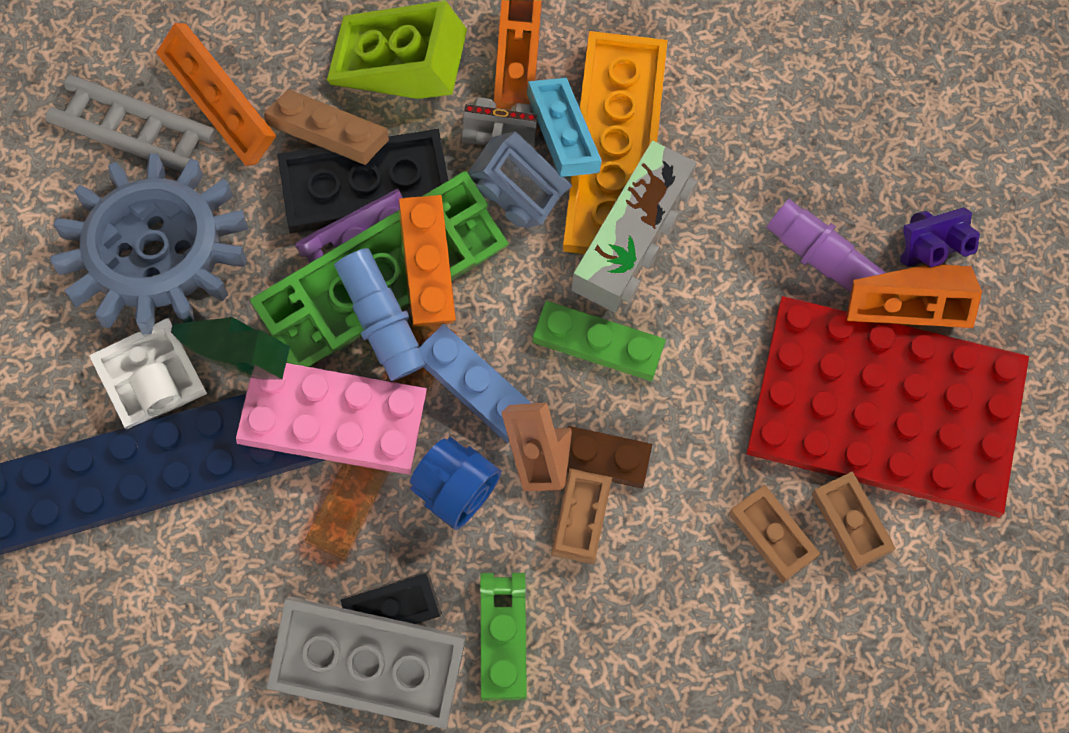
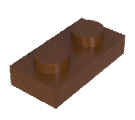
M568 426L572 432L567 467L568 473L570 468L612 477V482L643 489L653 444Z

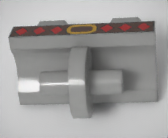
M477 97L473 105L465 104L462 143L486 146L492 137L516 131L534 148L538 114H533L532 106L529 104L517 103L512 106L511 110L496 108V103L492 99Z

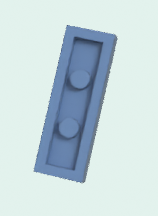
M443 323L418 348L426 364L424 368L508 444L509 439L501 412L508 405L531 404V402Z

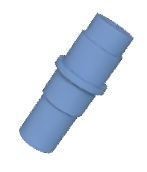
M369 248L353 252L337 261L334 266L350 296L353 310L364 330L360 334L363 340H369L380 365L384 366L391 382L423 368L426 364L418 350L419 345L407 322L410 317L407 311L402 312Z

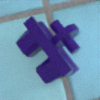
M963 207L937 216H933L928 211L915 213L911 217L910 224L904 225L905 250L901 254L900 262L907 267L923 262L931 268L943 264L947 259V255L958 252L963 257L975 254L978 250L980 233L970 226L972 212Z

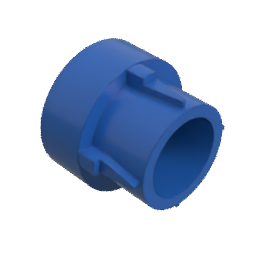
M452 437L444 438L427 452L414 470L410 479V484L412 485L410 490L426 502L424 506L451 528L458 530L473 517L496 487L502 471L471 446H468L466 449Z

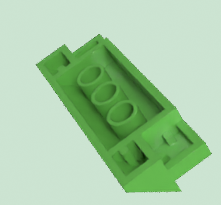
M466 170L424 195H442L451 281L496 255L509 245L488 213V203ZM399 210L249 299L265 332L290 346L286 363L313 367L362 337L360 333L364 330L353 310L350 296L334 266L337 261L353 252L369 248L402 312L409 308Z

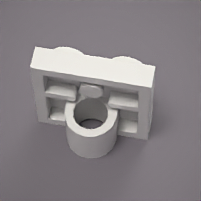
M169 318L154 324L152 334L143 335L139 331L89 355L126 430L137 424L157 419L207 394L181 342L171 333L172 324Z

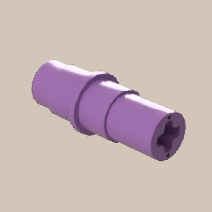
M790 199L783 204L766 227L780 238V242L802 258L800 262L803 265L809 263L828 279L832 278L850 293L853 280L886 273L854 249L855 246L834 231L835 225L832 223L829 225L825 224L806 208L803 210Z

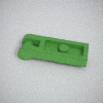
M480 573L481 701L527 700L525 573H512V577H494V573ZM494 595H512V607H494Z

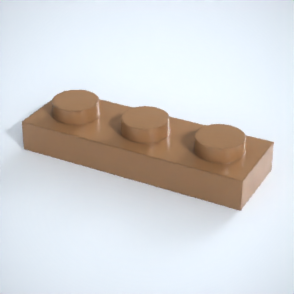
M289 89L264 112L268 126L364 165L389 141L387 128Z

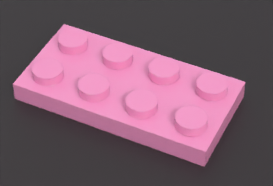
M286 363L282 380H262L250 377L236 442L245 446L411 475L427 388Z

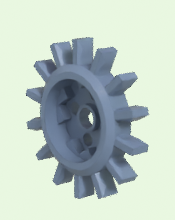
M158 153L149 154L146 166L147 178L130 183L126 172L117 162L108 165L110 180L116 188L103 198H100L92 190L81 185L74 190L84 209L90 211L85 222L56 218L54 227L61 238L80 241V249L51 255V263L57 273L62 275L87 269L89 272L64 291L76 308L99 291H102L106 296L99 305L95 316L101 326L107 329L115 322L124 305L136 307L135 319L143 335L152 334L155 323V307L172 303L176 316L183 323L194 322L193 309L186 296L200 287L210 296L224 301L228 296L226 288L221 279L211 273L215 264L221 263L245 267L247 262L242 247L220 243V236L248 230L243 210L213 216L212 212L231 199L233 194L229 183L223 178L199 195L195 188L201 181L203 173L199 162L194 159L188 161L178 179L173 181L164 179L166 172ZM155 223H163L160 229L151 230L152 225ZM152 241L164 243V247L159 253L155 255L143 254V249L148 243ZM189 247L183 255L178 254L182 248ZM124 250H132L129 256L120 257Z

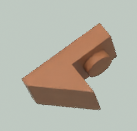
M547 402L508 405L501 414L523 491L562 490L566 483L572 435L571 428L554 429Z

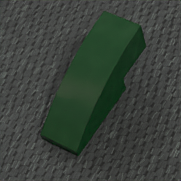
M234 317L172 324L171 333L183 345L229 371L245 377L262 380L283 379L290 346L260 329L255 330Z

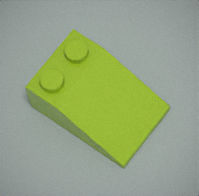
M446 0L344 15L327 81L330 85L415 99L453 95L467 28Z

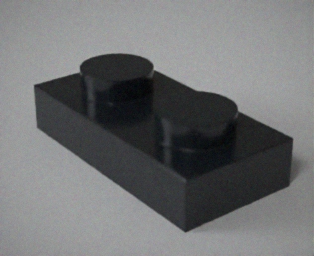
M429 571L340 599L344 609L412 624L440 617L442 614Z

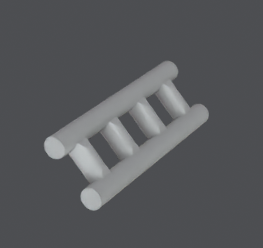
M69 75L65 81V89L74 93L66 109L62 111L51 107L46 114V122L143 159L148 160L149 154L158 153L164 167L180 173L190 160L189 158L198 141L201 140L212 144L217 135V129L74 75ZM90 99L111 106L100 125L80 118ZM126 112L147 120L137 139L116 131ZM162 126L183 133L174 152L153 145Z

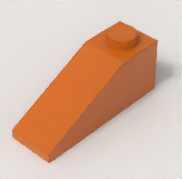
M501 0L494 103H496V108L511 110L512 106L517 103L531 105L527 96L528 81H536L542 0Z
M942 264L931 268L927 265L853 280L846 318L847 321L974 328L982 290L972 266Z

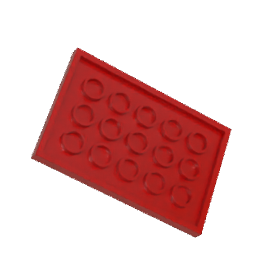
M781 296L746 455L838 478L853 471L858 482L998 518L1004 515L1029 356L900 324L847 321V311Z

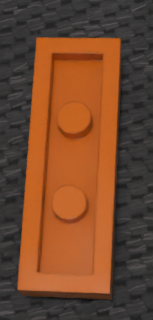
M442 195L399 198L398 209L412 327L455 323L456 316Z

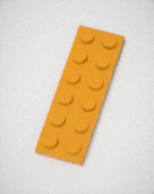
M589 31L580 110L602 163L599 173L571 176L572 187L569 192L562 252L586 253L652 140L657 142L668 40Z

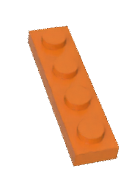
M174 23L156 51V54L244 165H256L276 138V134L186 23Z

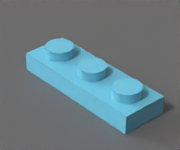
M567 78L528 81L527 96L534 114H538V124L559 176L566 177L599 173L602 160Z

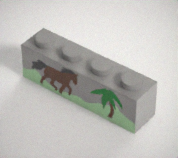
M652 140L573 273L571 291L614 313H617L623 300L628 303L632 301L641 283V280L637 279L642 267L651 268L660 250V246L656 245L662 233L667 236L670 235L679 217V213L675 211L681 200L688 203L696 189L698 180L694 179L693 175L697 162Z

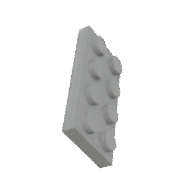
M289 596L284 602L267 689L446 729L449 723L467 636Z

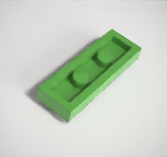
M549 301L545 302L532 339V343L649 381H653L666 342L664 338Z

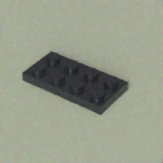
M439 129L388 136L389 141L366 165L322 147L278 153L279 170L290 234L322 229L395 189L400 191L403 198L422 197L449 181Z

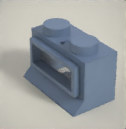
M516 131L492 137L468 171L469 176L476 184L482 196L495 201L506 211L505 216L510 222L524 228L542 225L560 196L572 187Z

